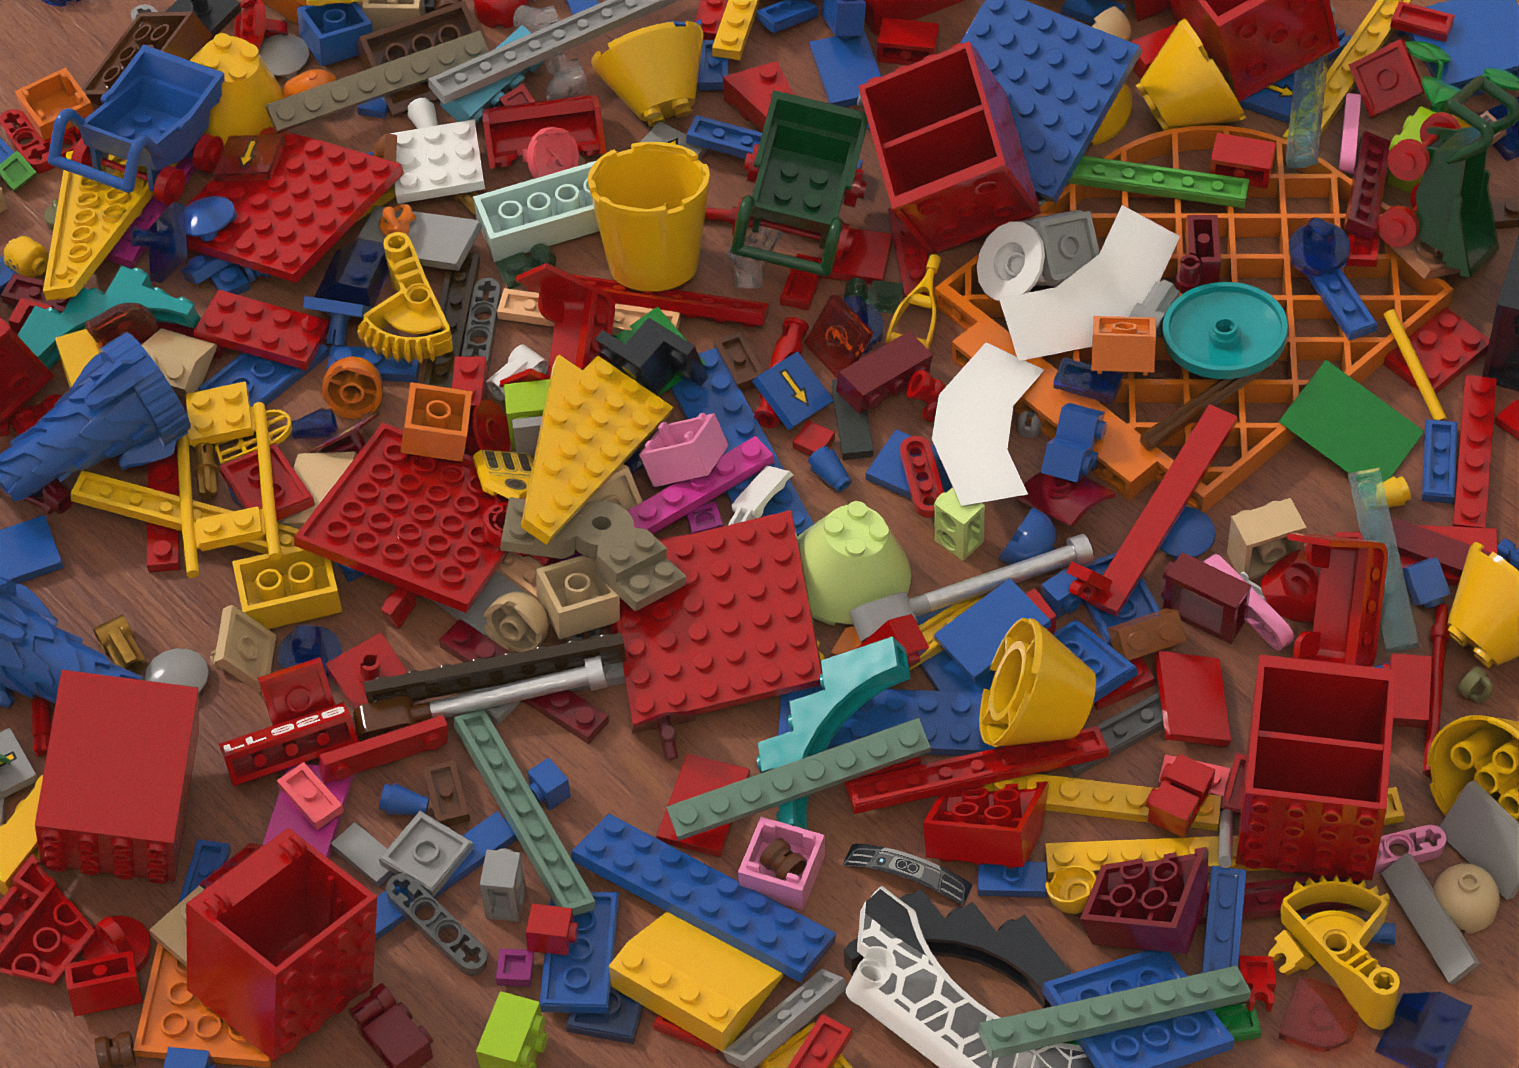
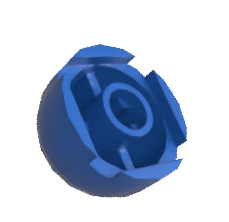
M1032 507L998 559L1008 566L1055 550L1056 548L1053 545L1057 538V532L1052 520L1040 510Z

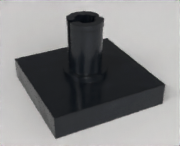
M177 0L165 12L193 11L213 35L209 40L211 41L215 35L219 34L242 11V8H240L241 3L236 0Z

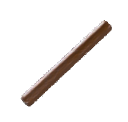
M1262 371L1241 378L1219 380L1142 433L1140 436L1141 445L1146 450L1154 449L1203 415L1209 404L1216 406L1261 375Z

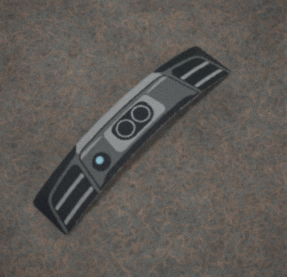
M852 844L843 863L844 866H859L881 870L913 880L949 897L961 906L965 904L972 888L970 882L935 863L912 854L876 845Z

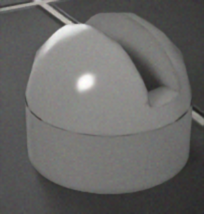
M1027 410L1020 414L1017 420V431L1021 436L1033 438L1040 434L1042 425L1036 416L1037 412ZM1028 417H1032L1031 427L1025 426Z

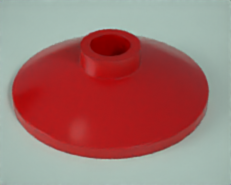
M492 400L480 401L475 406L472 419L473 436L481 450L509 452L511 440L508 421L503 410Z

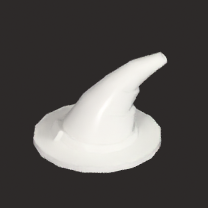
M1010 221L997 227L987 237L979 253L977 263L978 281L985 294L996 301H1000L999 298L1028 293L1035 285L1057 287L1066 279L1053 282L1046 280L1043 270L1045 259L1043 240L1036 229L1024 222Z

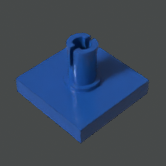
M309 296L304 297L303 304L305 309L328 313V316H331L326 343L341 346L346 344L348 320H352V317L363 319V314L372 309V307Z

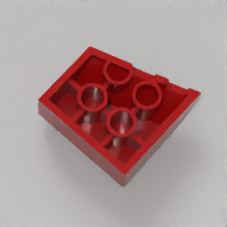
M1048 781L1036 782L1037 788L1018 789V784H1005V788L998 791H988L984 786H978L939 795L923 822L926 858H935L945 862L953 860L966 861L976 865L996 864L1007 868L1024 867L1042 833L1049 788Z

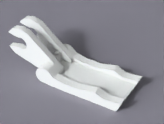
M766 466L732 504V511L735 513L728 525L760 518L768 501L784 488L786 481L794 474L787 470Z

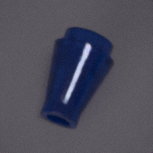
M322 407L302 418L292 421L291 433L294 439L331 437L332 433L338 431L336 417L331 408L325 410Z

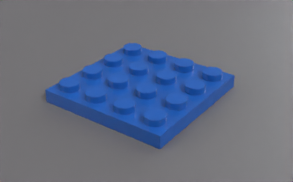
M1146 950L1044 982L1042 993L1051 1006H1057L1187 977V975L1170 952ZM1210 1009L1077 1039L1076 1041L1095 1068H1178L1232 1050L1235 1039L1214 1011Z

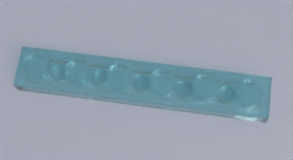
M1328 54L1295 71L1285 158L1289 170L1318 164Z
M1380 467L1348 473L1359 531L1363 539L1382 542L1388 550L1380 620L1386 653L1419 647L1418 637Z

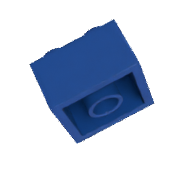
M357 2L351 4L333 3L324 6L305 5L297 8L300 37L321 66L359 56L356 50L359 37L373 32L372 22Z

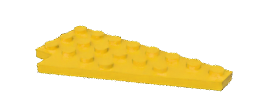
M73 151L66 153L67 159H72ZM109 154L108 160L126 166L127 160ZM178 162L173 163L170 166L175 167L178 164ZM101 165V171L124 179L123 172ZM138 165L139 171L147 173L146 167ZM63 170L43 288L46 301L64 300L77 296L132 222L142 214V209L154 195V192L149 190V183L147 181L136 178L134 190L131 193H126Z
M558 355L552 367L520 527L548 545L653 434L660 423L670 416L674 407L599 356L584 370H581L561 355Z

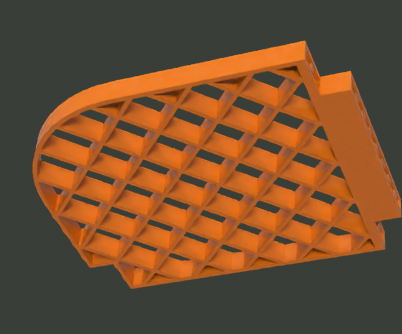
M1218 125L1188 126L1153 133L1136 139L1103 158L1141 163L1154 157L1170 154L1171 168L1179 169L1178 152L1213 150L1217 133L1276 142L1274 174H1271L1268 189L1249 186L1247 198H1276L1277 214L1234 213V207L1225 206V213H1181V199L1172 198L1173 213H1138L1180 236L1174 249L1175 254L1171 255L1161 278H1176L1177 273L1180 271V260L1186 255L1183 254L1182 237H1185L1187 215H1218L1219 237H1226L1227 254H1220L1219 278H1229V282L1238 283V278L1282 279L1283 295L1271 296L1282 306L1287 317V343L1276 361H1287L1288 380L1253 379L1220 402L1236 404L1237 424L1223 446H1238L1239 460L1230 467H1209L1187 503L1189 507L1199 509L1203 513L1207 512L1297 436L1281 423H1246L1245 403H1290L1291 406L1310 381L1298 380L1297 361H1341L1342 371L1360 384L1383 365L1384 357L1398 346L1392 332L1387 337H1359L1349 341L1339 325V337H1295L1294 319H1334L1319 295H1292L1291 278H1307L1294 256L1289 254L1288 237L1331 238L1333 253L1331 255L1347 278H1388L1389 295H1359L1374 319H1385L1383 314L1395 309L1408 337L1445 307L1450 309L1454 291L1443 279L1438 277L1424 279L1385 242V254H1378L1377 268L1346 266V254H1343L1342 238H1348L1349 235L1354 234L1344 228L1346 214H1340L1338 198L1348 204L1353 179L1308 149L1289 140L1253 129ZM1283 164L1303 174H1284ZM1069 184L1064 188L1056 203L1048 200L1040 206L1041 214L1028 219L1076 210V205L1086 197L1120 198V208L1122 205L1128 208V198L1168 197ZM1286 198H1328L1329 214H1287ZM1383 201L1381 203L1379 219L1391 208ZM1091 213L1096 237L1108 236L1118 213ZM1377 227V231L1374 236H1379V238H1381ZM1235 237H1279L1280 254H1236ZM979 254L935 287L937 309L965 330V332L952 341V361L960 368H963L986 342L1017 357L1010 333L991 319L1005 318L1000 301L994 300L987 294H971V286L978 281L977 263ZM1398 278L1423 295H1400ZM1159 337L1155 345V360H1173L1164 346L1163 337ZM1092 347L1025 360L1044 369V371L1014 404L1013 410L1019 414L1027 410L1037 412L1036 416L1042 425L1041 432L1051 440L1055 438L1061 409L1066 404L1073 403L1105 412L1103 421L1107 422L1106 432L1102 440L1097 439L1093 452L1098 453L1097 460L1099 462L1097 468L1091 471L1129 501L1154 480L1161 483L1174 462L1173 459L1159 448L1155 447L1152 450H1146L1141 445V434L1158 422H1136L1135 403H1181L1182 407L1221 380L1189 379V371L1181 366L1180 379H1134V372H1126V379H1080V360H1092ZM1045 360H1072V381ZM1101 403H1127L1128 424ZM1028 417L1030 423L1032 422V417ZM1197 423L1188 424L1158 446H1183ZM1247 446H1254L1250 451L1247 449Z

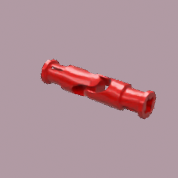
M787 317L784 319L782 336L776 341L768 369L797 351L801 355L803 350L801 343L809 329L807 322L797 317ZM760 393L761 403L759 408L756 409L753 418L757 419L760 426L766 428L778 427L780 418Z

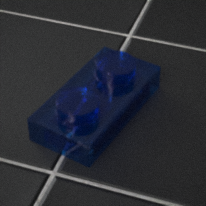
M1063 358L1054 378L1053 388L1113 405L1123 381V374L1113 371H1102V374H1098V371L1091 370L1092 365Z

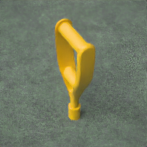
M930 255L926 266V275L916 288L899 304L889 325L885 344L903 335L894 331L902 314L912 304L932 309V319L927 339L917 338L930 350L937 318L933 280L934 274L937 273L941 262L940 256ZM927 292L929 296L922 295L920 293Z

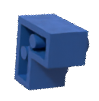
M1073 403L1063 406L1055 438L1047 443L1041 473L1078 482L1086 475L1088 476L1091 470H1095L1099 461L1097 460L1098 453L1093 452L1097 439L1102 440L1106 432L1107 422L1103 421L1105 412Z

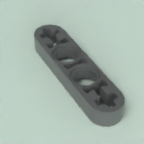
M493 278L480 279L474 285L461 357H475L474 354L479 357H486L488 371L490 369L498 322L497 309L502 297L500 284ZM486 291H490L488 301H484ZM481 312L491 314V317L486 320H478L476 318ZM482 335L487 337L484 343L476 344L472 342V339L476 336Z
M402 873L392 876L386 885L387 899L390 904L461 972L471 976L483 972L487 966V951L484 945L415 879L408 874ZM399 886L403 889L408 886V895L413 900L409 908H407L409 906V899L402 893L396 896L395 887ZM421 906H429L435 911L434 916L425 921L417 918L415 913ZM446 928H451L458 933V937L451 943H445L440 940L439 933ZM464 941H466L464 949L473 956L478 953V963L474 961L466 963V954L460 949Z

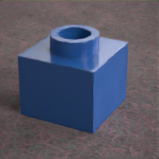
M1067 568L1041 584V596L1055 613L1056 619L1065 613L1074 612L1082 603V598L1069 592L1071 583L1077 578L1067 574Z
M549 757L527 771L529 788L532 790L538 803L542 802L549 811L571 797L568 778Z

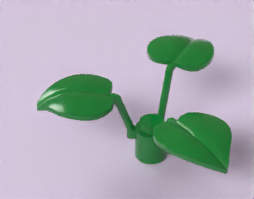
M1405 41L1407 50L1411 55L1420 60L1435 63L1437 66L1436 78L1424 76L1421 80L1423 89L1431 102L1429 110L1436 113L1444 112L1453 115V113L1446 109V102L1461 89L1442 81L1443 63H1450L1451 57L1437 45L1423 41ZM1487 67L1484 70L1485 74L1481 75L1500 88L1519 91V77L1509 71Z

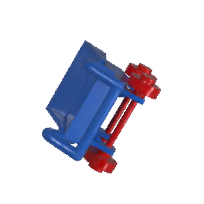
M143 45L113 86L101 96L103 105L85 119L71 108L64 109L58 114L53 126L48 163L126 193H131L134 190L136 178H139L149 183V190L154 192V198L157 202L168 206L174 205L184 191L186 178L183 170L170 166L171 164L182 160L188 154V158L192 159L193 166L196 169L211 173L217 168L222 159L224 150L223 140L213 134L206 133L203 135L209 125L210 110L220 102L219 98L222 96L221 84L225 81L224 73ZM68 121L80 130L82 136L73 150L71 160L61 156L65 128ZM109 154L127 160L126 166L108 160ZM101 165L123 172L124 179L101 171ZM138 165L146 167L147 173L139 171Z

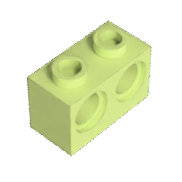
M952 487L947 493L943 492L934 503V541L964 561L984 542L985 505L983 503L961 506Z

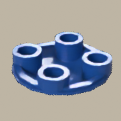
M204 197L186 206L179 214L177 224L182 233L196 237L200 236L201 240L210 241L216 238L219 230L237 218V213L233 203L225 197Z
M1185 506L1161 545L1160 550L1172 556L1174 561L1177 560L1181 552L1192 557L1204 554L1215 542L1214 524L1199 509Z

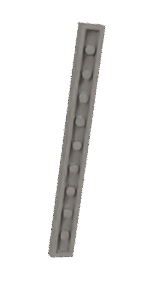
M606 0L428 79V87L443 104H447L679 0Z

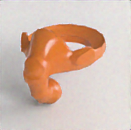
M406 204L397 205L393 208L385 207L382 211L383 215L379 220L378 227L384 237L395 232H402L408 236L410 223L416 219L412 208ZM403 210L402 214L396 218L395 212Z

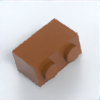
M1168 608L1107 628L1112 648L1128 661L1187 641L1178 610Z

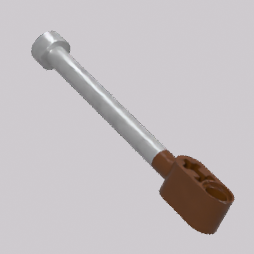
M601 656L584 659L585 666L414 705L412 698L406 696L364 704L357 707L353 712L356 734L359 742L441 715L444 718L586 685H590L591 691L606 688L608 685Z

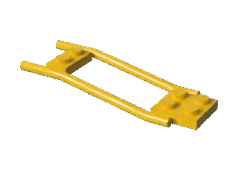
M246 381L185 394L191 429L188 430V434L177 440L176 444L181 526L187 576L189 578H196L200 575L197 549H201V551L263 539L264 535H266L269 559L271 561L280 560L282 555L275 509L265 404L257 402L253 407H250ZM256 432L263 508L259 509L257 506L196 519L194 523L189 445H193L194 448L199 443H203L204 446L206 443L213 444L252 436Z

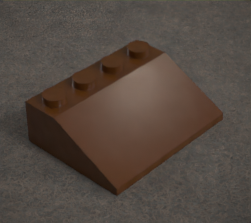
M464 0L360 36L356 50L364 69L367 70L478 30ZM428 81L382 97L391 117L408 111V105L415 99L427 98L430 102L439 100L428 87Z
M193 11L139 13L82 90L92 103L101 106L104 104L101 102V96L113 86L143 45L190 60L209 42L213 35Z

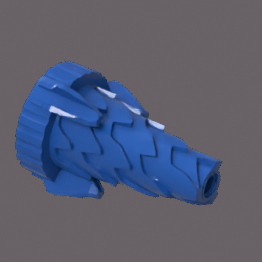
M125 332L100 348L99 354L86 364L71 389L54 404V407L39 419L36 425L10 441V448L0 453V487L15 502L29 497L57 478L62 482L78 470L93 467L107 457L112 458L120 455L118 465L122 470L168 458L174 454L176 441L188 434V430L191 429V423L179 398L159 367L141 344L131 334Z
M0 576L1 707L9 709L14 703V698L9 689L33 699L34 695H37L56 704L62 670L143 680V676L111 663L104 654L82 644L83 638L56 627L58 619L36 594L26 586L15 584L13 581Z

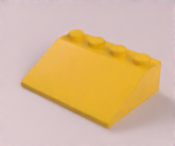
M669 912L664 913L630 939L608 966L612 988L722 1052L734 1042L783 978V973Z

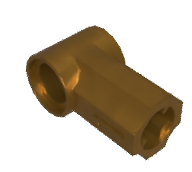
M123 614L93 628L105 654L109 653L114 664L138 675L142 673V670L147 666L146 659L134 641V634Z

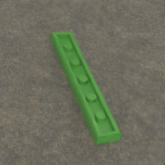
M1089 156L1081 158L1068 181L1069 184L1245 208L1249 187V179Z

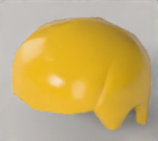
M1070 865L1061 870H1055L1051 882H1046L1045 887L1052 904L1063 913L1079 914L1084 911L1097 876L1084 865Z

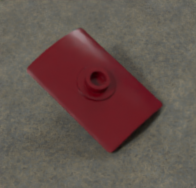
M1039 472L1024 484L1028 495L1014 498L1073 527L1093 506L1107 499L1115 498L1116 492L1085 477L1078 482H1073Z

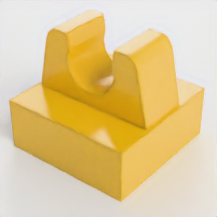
M1283 930L1274 938L1277 943L1268 953V956H1273L1274 961L1279 960L1282 956L1286 957V963L1278 969L1285 975H1290L1300 969L1306 971L1316 963L1307 949L1287 930Z

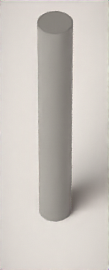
M1225 809L1220 812L1218 864L1222 868H1229L1232 865L1233 813Z

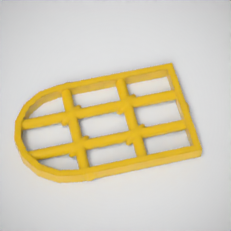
M268 410L266 411V417L278 416L267 421L268 427L284 419L288 421V425L268 432L269 445L275 443L278 445L290 435L293 429L292 420L284 411ZM283 432L279 437L271 440L274 435ZM243 437L238 438L239 443L236 446L220 451L219 445L232 440L214 443L221 465L257 451V446L249 450L246 449L249 445L257 442L256 437L245 442ZM239 449L242 450L241 453L223 460L222 456Z

